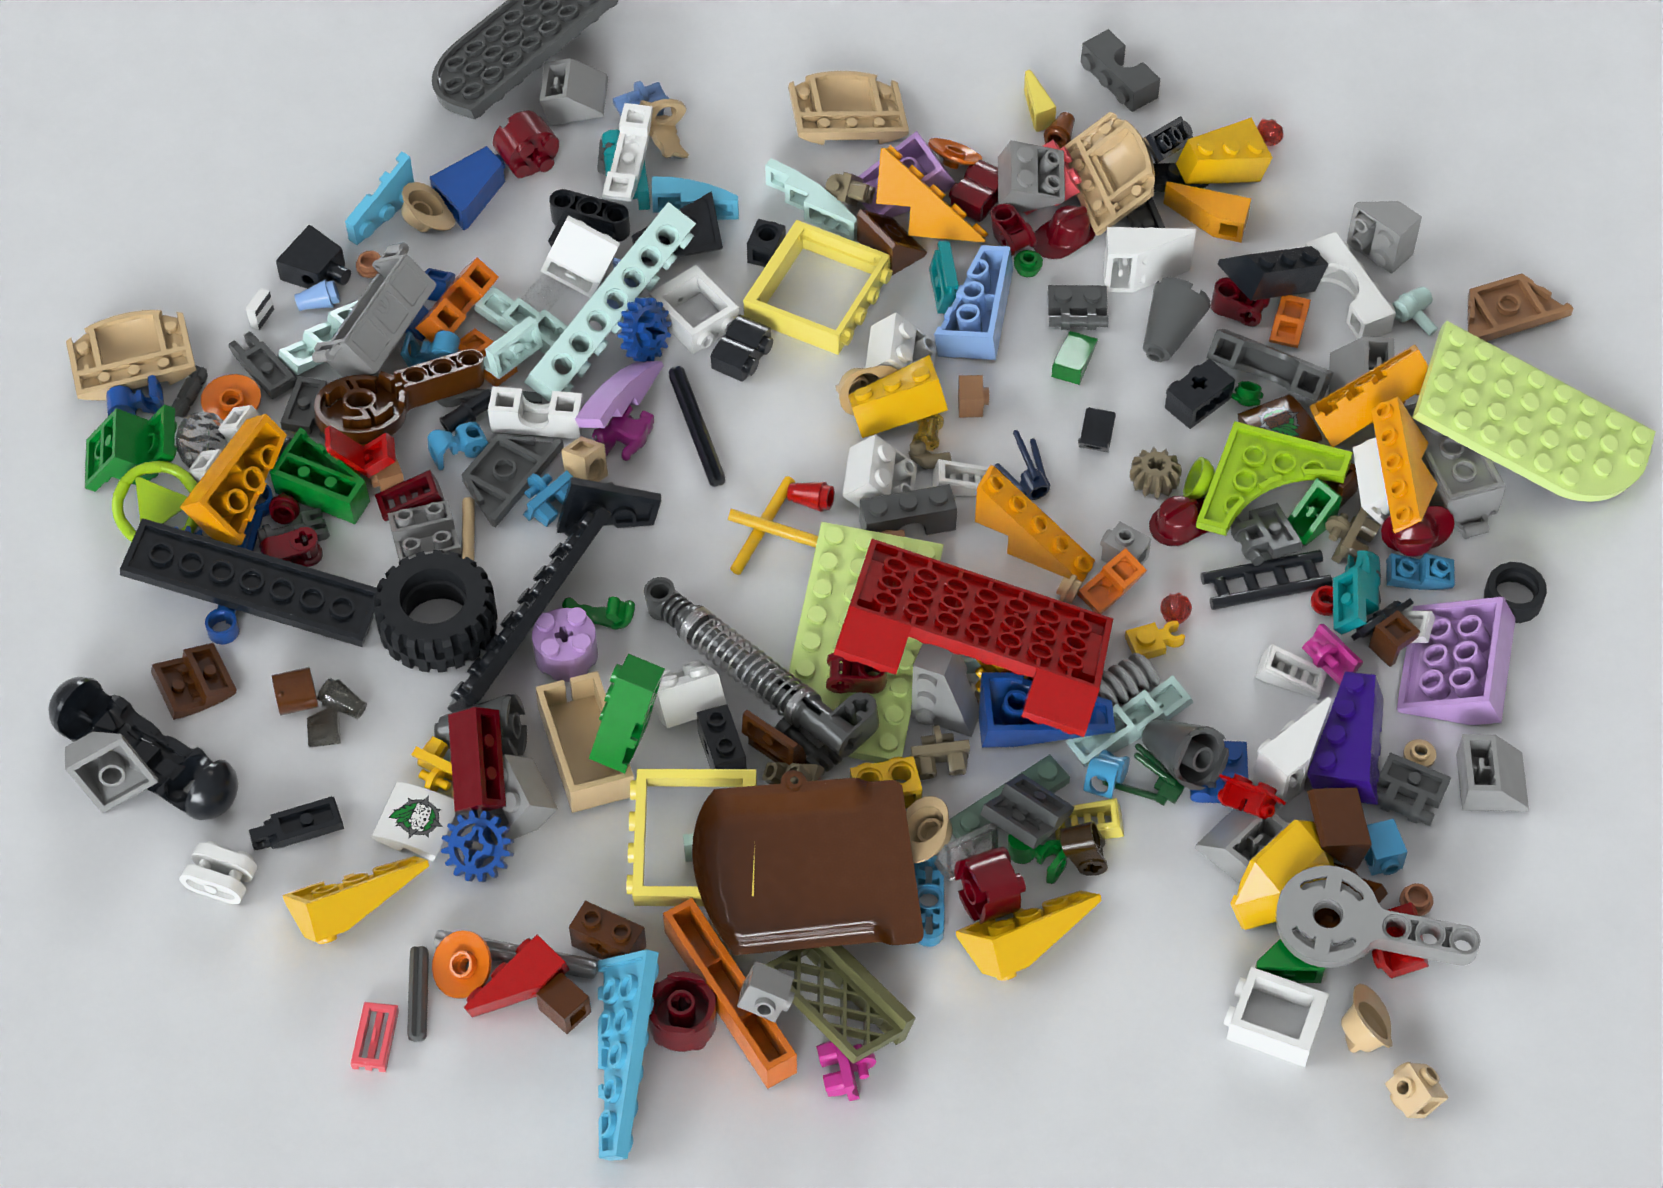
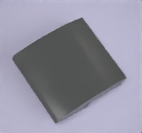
M1021 773L1005 783L1000 795L984 804L980 815L1030 848L1035 849L1067 820L1075 807Z

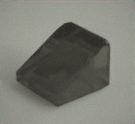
M331 706L307 718L309 747L341 744L340 716L337 706Z

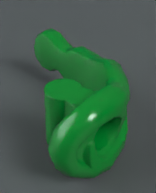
M614 596L608 598L607 607L580 605L571 597L565 598L562 602V608H582L593 624L602 625L614 630L627 627L631 623L635 611V603L632 600L624 602Z

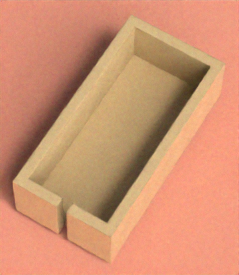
M598 671L570 678L572 698L570 702H567L564 680L535 687L538 711L571 812L574 813L630 798V781L634 780L630 764L624 774L589 759L601 724L599 717L606 703L604 701L606 694Z

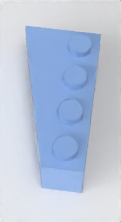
M981 245L967 271V278L964 284L960 285L956 292L954 303L951 307H948L941 327L938 326L934 333L938 357L996 360L1013 273L1010 247Z

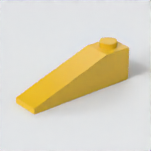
M413 856L373 868V874L369 876L368 873H352L345 875L340 884L325 885L323 881L282 896L303 936L318 944H325L336 940L337 934L348 931L428 868L429 863L426 859Z
M1082 890L1044 901L1042 903L1043 909L1030 908L1024 910L1020 908L1017 912L1013 913V918L995 921L994 919L983 924H979L978 921L955 931L956 936L982 974L997 977L998 980H1009L1017 976L1016 972L1029 967L1096 907L1102 901L1101 895Z

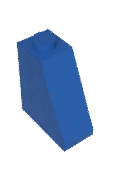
M486 146L430 176L431 187L439 193L445 205L453 214L455 221L463 230L470 227L505 183V163L499 154H494Z

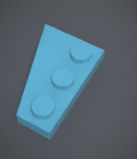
M401 151L396 157V161L399 163L390 174L386 171L379 178L381 183L374 194H366L345 220L348 239L354 244L358 245L365 238L370 237L385 221L390 220L402 208L404 202L402 197L403 187L408 183L414 182L411 159L406 153Z

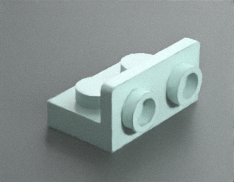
M528 316L485 349L486 356L483 358L484 369L500 379L543 347L538 322L531 316Z

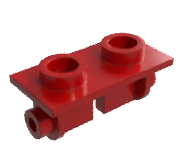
M1222 774L1219 775L1226 782L1224 788L1217 795L1218 800L1223 806L1239 811L1243 809L1247 814L1266 819L1274 815L1276 803L1286 805L1285 801L1275 795L1277 790L1268 784L1259 782L1255 786L1252 785L1253 782L1238 774H1235L1233 778Z

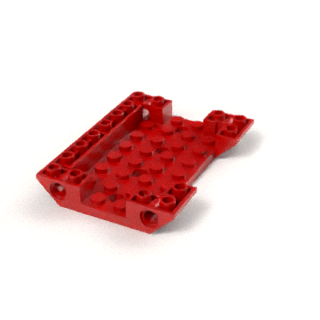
M871 539L833 654L847 661L858 662L873 667L880 672L896 675L908 637H911L923 644H932L947 649L951 653L962 654L977 659L984 664L1010 670L1017 675H1026L1032 677L1033 680L1025 699L1021 717L1030 719L1037 724H1045L1060 729L1067 734L1084 737L1100 690L1113 618Z

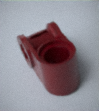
M1006 203L992 208L990 216L994 238L1001 246L1010 247L1011 257L1022 248L1037 245L1032 227L1028 222H1025L1014 206Z
M1225 277L1217 280L1215 283L1210 305L1214 313L1241 322L1246 326L1254 327L1261 322V313L1269 305L1270 298L1250 301L1230 278Z
M300 527L278 536H270L259 545L262 554L305 567L318 564L323 557V550L318 544V535L315 530L309 527ZM303 535L305 536L306 542H303ZM309 551L311 554V558H308L307 552Z
M833 653L827 656L830 672L829 678L826 681V688L829 691L839 694L848 692L876 694L883 691L886 687L887 672H880L873 667L858 662L847 661ZM874 671V672H877V673H879V674H878V675H875V676H871V675H868L867 673Z

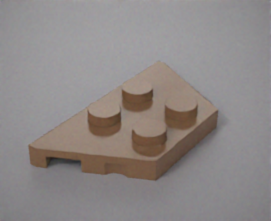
M1521 273L1469 289L1468 332L1487 342L1572 315L1573 307L1569 303L1562 305L1552 299V292L1536 285L1532 279Z

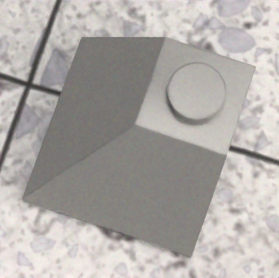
M91 732L65 747V770L102 813L158 783V778L122 734Z

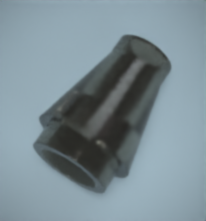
M329 678L323 684L317 696V700L322 702V707L352 716L357 720L362 716L367 707V703L361 700L340 679L335 681Z

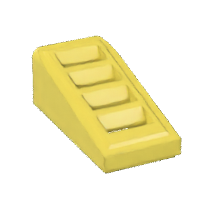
M1027 70L1024 77V94L1033 127L1036 132L1047 129L1055 120L1056 106L1033 72Z
M1117 798L1073 805L1075 808L1068 817L1071 818V826L1079 825L1078 817H1084V823L1092 822V817L1097 816V828L1105 839L1124 837L1122 812ZM1105 816H1111V822L1106 823ZM1065 822L1055 831L1056 840H1060V829L1066 828Z

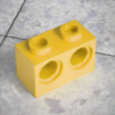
M914 756L905 758L894 757L888 761L874 764L862 763L850 768V778H860L865 781L906 780V782L900 783L903 788L905 808H908L916 800L922 798V785Z

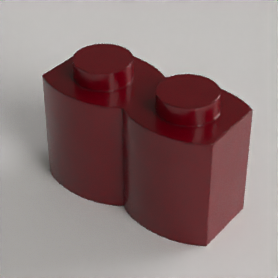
M979 160L974 166L970 165L965 172L964 178L959 183L956 182L949 192L950 206L952 207L955 203L967 213V217L978 222L983 221L993 206L998 203V167L983 160Z

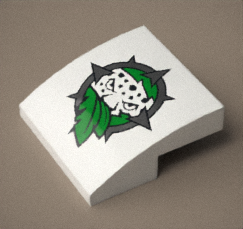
M397 781L371 838L399 852L404 847L434 861L444 841L442 836L446 835L449 830L447 825L452 823L456 814L454 799L420 786Z

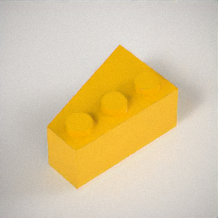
M1251 117L1188 139L1176 165L1185 184L1260 182L1273 157Z
M930 355L848 395L862 438L948 410Z

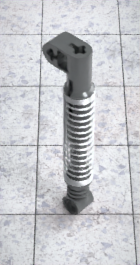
M657 577L651 579L645 585L643 591L648 612L652 618L670 624L671 627L677 630V635L682 641L691 645L693 649L698 650L700 655H705L707 660H712L713 664L719 666L721 671H727L729 677H734L735 682H741L742 687L748 688L749 693H755L757 699H762L764 704H770L771 710H777L780 716L784 715L788 723L797 728H804L840 757H848L878 729L877 704L872 695L862 692L855 693L849 696L835 710H832L822 702L821 696L814 689L802 683L801 679L796 678L793 673L781 667L778 662H775L772 657L767 656L764 651L759 650L757 646L752 645L749 640H746L743 635L738 634L729 624L717 618L712 611L702 605H694L675 590L674 584L670 579ZM722 626V631H720L717 627ZM700 642L699 647L694 646V644ZM704 646L707 647L705 653L701 651V648ZM710 652L714 653L713 658L708 657ZM720 657V663H716L715 659ZM728 663L727 669H724L722 664ZM734 668V674H730L729 670Z

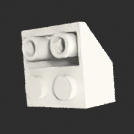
M568 216L540 272L591 298L598 289L620 243L609 235L602 234L587 226L583 221Z
M896 312L871 326L865 368L884 365L899 370L930 355L934 365L936 356L935 340Z
M875 434L849 448L843 497L860 508L861 499L913 491L918 464Z
M695 660L683 664V669L674 672H671V670L664 671L654 706L661 723L666 728L696 720V712L727 704L719 674L707 663Z

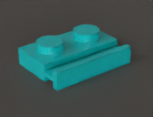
M938 241L939 250L934 252L929 272L937 312L945 314L948 307H951L956 299L959 284L950 241Z

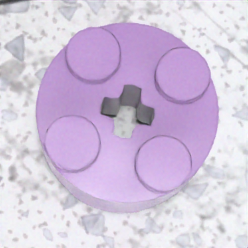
M579 607L558 608L542 613L539 616L532 631L534 656L538 669L543 674L545 672L551 675L552 679L557 681L564 680V682L570 681L572 677L587 674L588 669L593 664L595 665L597 661L598 649L595 626L586 615V612Z

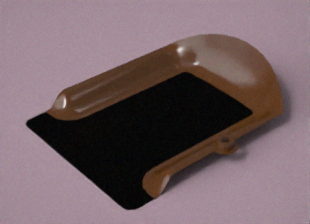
M790 770L783 774L781 784L714 789L707 797L698 814L694 828L692 844L694 874L704 907L717 932L734 955L882 942L888 945H905L919 943L923 939L924 932L902 785L898 781H865L860 778L807 781L803 773L797 770ZM793 776L799 779L797 784L791 783L790 779ZM753 865H754V896H752Z

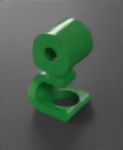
M1008 835V852L1011 860L1015 863L1027 864L1035 858L1036 862L1042 865L1047 857L1056 855V858L1047 868L1046 882L1054 884L1067 866V857L1063 852L1060 840H1049L1044 845L1040 844L1035 849H1032L1014 836Z

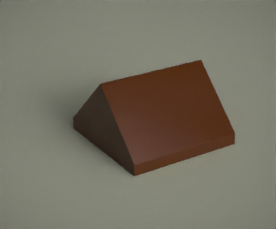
M860 209L857 213V241L862 245L889 254L890 270H893L892 275L910 266L927 254V251L912 236H908V232L893 217Z
M1357 787L1321 788L1307 791L1321 849L1343 865L1358 869L1372 843Z

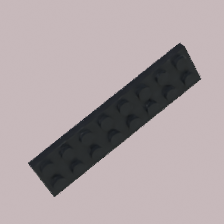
M603 506L593 513L587 511L579 521L575 520L565 532L568 538L563 544L561 542L557 544L549 555L552 559L547 566L543 565L533 577L536 583L531 589L528 587L518 598L517 603L520 606L515 612L510 611L500 624L503 630L499 635L494 634L484 646V649L487 651L482 659L478 657L468 668L469 678L465 683L461 681L451 692L450 696L453 700L447 707L448 710L455 712L473 706L482 699L610 517L611 513Z
M144 518L141 519L120 567V576L363 647L375 615L373 600L374 595L377 593L376 587Z

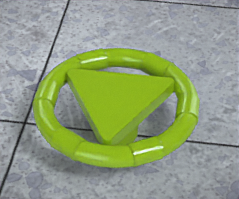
M151 461L144 462L130 469L118 481L112 497V513L116 526L125 538L132 542L136 533L134 527L125 517L123 502L130 485L135 481L140 522L144 518L164 524L182 511L180 506L187 496L150 482L140 476L162 472L177 477L188 492L191 493L198 483L189 472L170 462ZM188 516L185 526L181 530L185 531L186 527L190 526L191 533H194L198 525Z

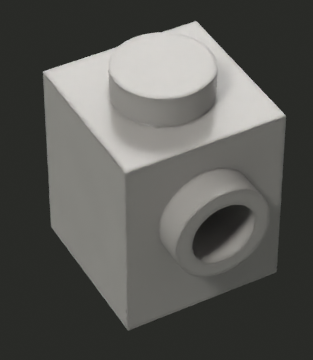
M1120 521L1113 530H1107L1100 542V545L1103 547L1101 560L1108 563L1126 548L1143 565L1149 557L1151 538Z
M755 961L742 984L737 1007L775 1022L781 1011L787 1012L793 1002L795 993L790 991L793 977Z

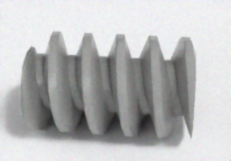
M1133 653L1128 659H1123L1118 665H1112L1108 668V671H1103L1098 697L1112 700L1113 706L1118 704V701L1124 705L1129 701L1128 695L1134 698L1139 694L1138 688L1141 691L1146 690L1148 692L1149 683L1154 687L1160 684L1159 676L1153 664L1145 656Z

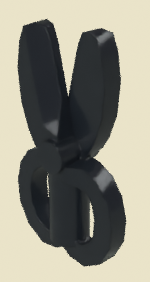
M1411 598L1404 603L1394 601L1383 610L1380 609L1374 613L1373 617L1367 620V624L1356 628V633L1351 635L1353 641L1360 637L1365 638L1374 632L1377 624L1397 610L1400 612L1404 611L1414 602Z

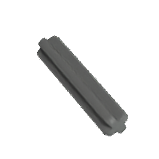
M414 946L410 949L407 1035L408 1039L413 1042L424 1041L427 1037L428 949L424 946Z

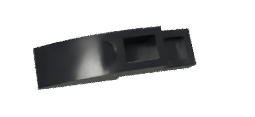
M1180 116L1142 139L1157 164L1184 148L1187 140L1193 138V131L1191 126Z

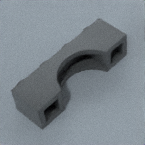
M1226 329L1216 331L1206 357L1233 369L1246 371L1271 380L1285 387L1288 391L1316 402L1324 398L1334 374L1330 370Z

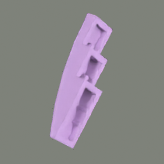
M636 361L619 370L604 382L576 416L575 420L579 428H605L611 417H622L629 405H639L663 367L662 361Z

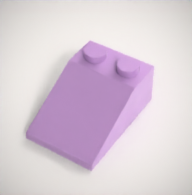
M917 131L895 147L903 155L900 161L908 168L912 164L922 172L924 177L921 180L929 187L935 184L945 193L956 183L934 151ZM880 160L858 176L864 179L863 183L876 188L872 204L863 203L867 211L889 217H895L910 211L911 207L876 204Z

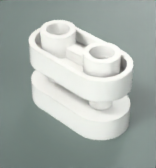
M207 841L206 843L197 844L191 856L196 865H186L180 876V882L193 892L230 904H239L246 892V887L242 882H250L258 867L254 862V858L249 853L244 851L234 852L224 849L216 842Z

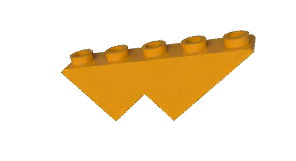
M892 145L888 148H881L876 204L911 207L908 236L986 242V237L989 234L978 223L972 226L964 219L967 213L954 203L951 207L943 200L946 194L935 184L929 187L921 180L924 174L911 164L908 168L902 163L900 159L903 155Z
M1398 396L1387 402L1379 403L1371 410L1394 533L1422 521L1438 485L1422 461L1429 443Z
M989 466L977 486L975 522L1008 535L1007 554L1068 579L1074 574L1077 576V580L1084 582L1093 567L1095 559L995 466Z

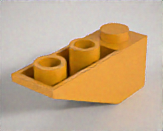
M1167 181L1163 204L1212 237L1242 243L1249 216L1251 198Z

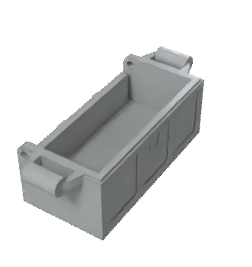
M406 243L387 246L386 252L372 263V266L379 274H376L331 341L319 342L315 345V352L312 354V359L315 363L327 362L341 377L375 374L379 371L436 287V283L407 255L409 246Z
M1417 403L1405 406L1411 417H1413ZM1413 419L1429 443L1422 461L1438 484L1429 506H1442L1448 509L1454 517V528L1465 539L1488 533V516L1498 513L1506 488L1492 460ZM1479 519L1482 520V522L1467 525L1464 527L1461 526V524L1468 523Z

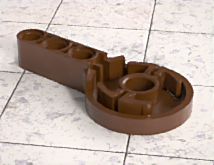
M466 349L394 371L393 374L381 371L379 377L373 375H351L336 379L324 386L315 398L314 413L316 425L324 435L325 428L331 425L359 444H368L385 432L392 436L404 424L409 410L481 387L484 384L483 354L478 350Z

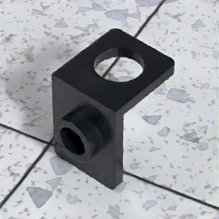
M1088 407L1085 412L1081 438L1078 439V446L1080 448L1109 453L1116 417L1115 412Z

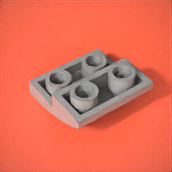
M448 500L387 513L399 561L407 556L409 559L416 557L415 553L422 551L425 554L433 553V550H443L444 554H449L452 551L461 554L462 557Z

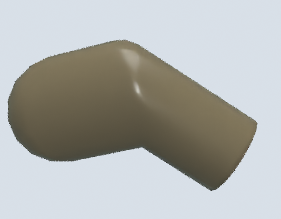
M915 440L910 443V451L908 453L910 459L924 469H934L938 459L952 461L950 452L932 454L926 450V445L923 441Z

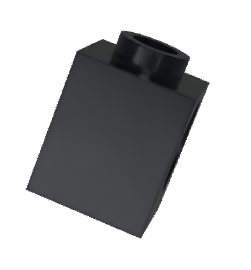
M758 219L747 242V263L765 267L786 236L785 225Z

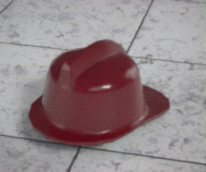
M1068 205L1060 207L1055 211L1050 221L1035 231L1037 245L1033 248L1044 258L1061 259L1091 242L1095 237V232L1090 224L1087 208L1084 205L1080 207Z
M1184 496L1167 498L1160 505V508L1152 514L1149 521V530L1153 538L1167 546H1180L1209 532L1196 528V521L1205 498L1196 500Z
M1428 506L1422 521L1394 533L1391 516L1389 515L1381 528L1382 540L1387 547L1399 551L1406 556H1421L1448 540L1453 533L1454 517L1448 509L1442 506Z

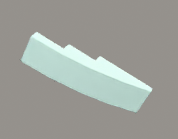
M772 158L765 165L766 185L785 192V203L804 210V221L849 240H856L857 218L836 197L799 171Z
M492 286L474 308V311L505 332L510 331L515 325L531 316L538 322L543 347L539 351L545 354L567 328V325L545 309L539 313L519 297L513 301L495 286ZM572 343L573 348L577 352H585L582 344Z
M358 300L328 312L327 322L305 330L303 340L280 349L278 358L295 375H299L322 364L315 363L312 359L315 345L319 342L331 341Z
M1172 675L1148 693L1146 690H1143L1122 707L1118 704L1114 705L1115 732L1073 738L1065 742L1086 767L1089 766L1091 759L1098 757L1104 749L1112 754L1142 738L1145 727L1152 720H1170L1193 704V700Z

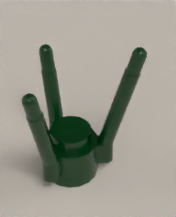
M1137 743L1135 748L1140 753H1135L1134 758L1159 776L1153 787L1158 790V793L1119 783L1115 784V789L1154 800L1163 806L1167 800L1175 804L1185 787L1178 783L1177 779L1165 769L1151 752ZM1102 781L1103 785L1108 786V782Z

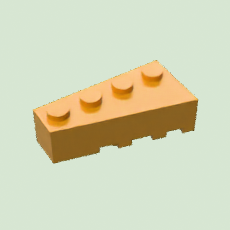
M1413 345L1310 405L1309 408L1331 447H1335L1367 425L1372 424L1371 410L1379 403L1387 402L1398 396L1402 403L1405 404V400L1413 395H1420L1428 365L1417 346Z
M267 414L246 419L180 508L211 539L235 546L242 545L246 536L244 534L246 526L253 519L256 511L254 509L259 495L263 494L267 485L265 480L269 470L273 469L287 434Z

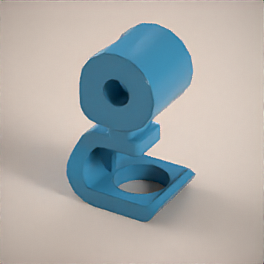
M439 331L436 333L432 343L424 341L421 347L413 334L407 332L400 355L408 367L456 353L460 345V338L453 332ZM409 343H410V346H411V355H409V352H408V344H409Z
M468 422L457 426L455 436L449 431L433 430L427 438L428 450L438 470L444 469L443 455L448 448L452 455L462 451L467 457L474 458L489 444L480 425L476 422Z
M1104 749L1098 757L1091 759L1083 791L1112 799L1115 784H1122L1126 778L1130 758L1128 756H1114L1111 752ZM1096 776L1098 779L1108 782V790L1104 792L1097 791L1092 786V777Z

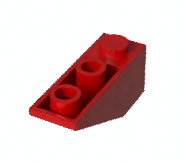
M538 934L532 940L527 938L517 947L516 955L508 963H501L492 972V979L483 988L479 986L469 994L466 999L468 1003L464 1006V1009L473 1018L534 998L536 993L557 974L563 973L565 975L570 970L568 965Z

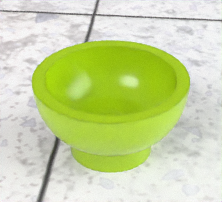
M1199 457L1192 465L1183 488L1184 497L1196 500L1207 495L1215 470L1211 462L1206 458Z

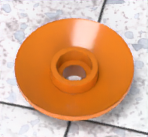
M931 138L928 142L929 147L943 158L942 163L947 167L958 169L959 165H975L979 160H982V156L960 143L942 138Z
M229 374L214 379L204 388L201 395V406L204 413L212 417L213 421L223 423L234 407L252 405L257 410L261 403V391L257 383L251 378L239 374Z
M461 930L446 936L438 945L432 961L433 978L438 988L447 996L458 999L467 998L479 986L483 988L489 978L492 965L489 947L481 936L471 931ZM469 961V968L466 970V964Z

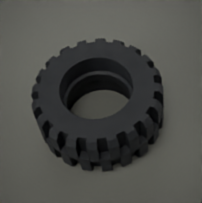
M433 550V553L425 554L422 551L415 553L416 557L411 559L408 556L399 561L398 567L392 566L385 573L386 579L382 578L376 587L377 593L374 595V614L384 648L388 649L389 655L397 661L402 660V665L410 669L417 666L419 671L430 672V669H437L438 673L447 672L449 667L455 666L458 669L465 666V661L469 659L474 661L480 656V649L485 650L484 646L497 629L496 620L498 617L494 590L491 581L488 580L487 573L482 567H477L474 560L469 557L462 559L461 554L452 551L449 554H444L443 550ZM433 599H449L463 606L455 616L440 623H421L409 617L417 606Z

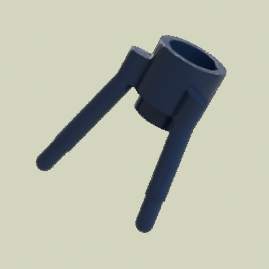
M1014 430L1013 435L1028 469L1021 474V481L1019 483L999 463H996L995 467L1030 500H1037L1045 496L1050 490V483L1044 471L1036 440L1034 438L1030 439L1036 469L1019 431Z

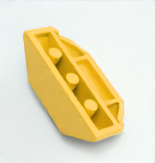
M1294 819L1250 860L1240 881L1238 893L1233 896L1230 902L1242 929L1247 930L1276 922V908L1281 891L1296 874L1315 866H1334V857L1321 849L1315 821ZM1321 878V879H1316V880H1313V881H1310V882H1305V883H1303L1300 887H1302V886H1303L1304 884H1306V883H1311V882L1318 881V880H1326V878Z

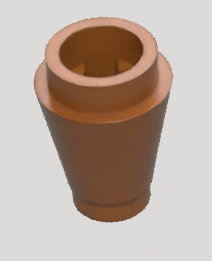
M1060 113L1045 130V144L1054 140L1062 148L1071 141L1075 118L1071 113Z

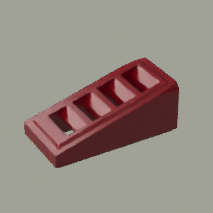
M431 470L375 494L384 521H389L387 513L423 506L432 502L445 501L439 483ZM417 492L418 497L414 498L412 493ZM405 496L407 502L402 503L400 497ZM390 499L394 500L395 507L390 508L388 503Z

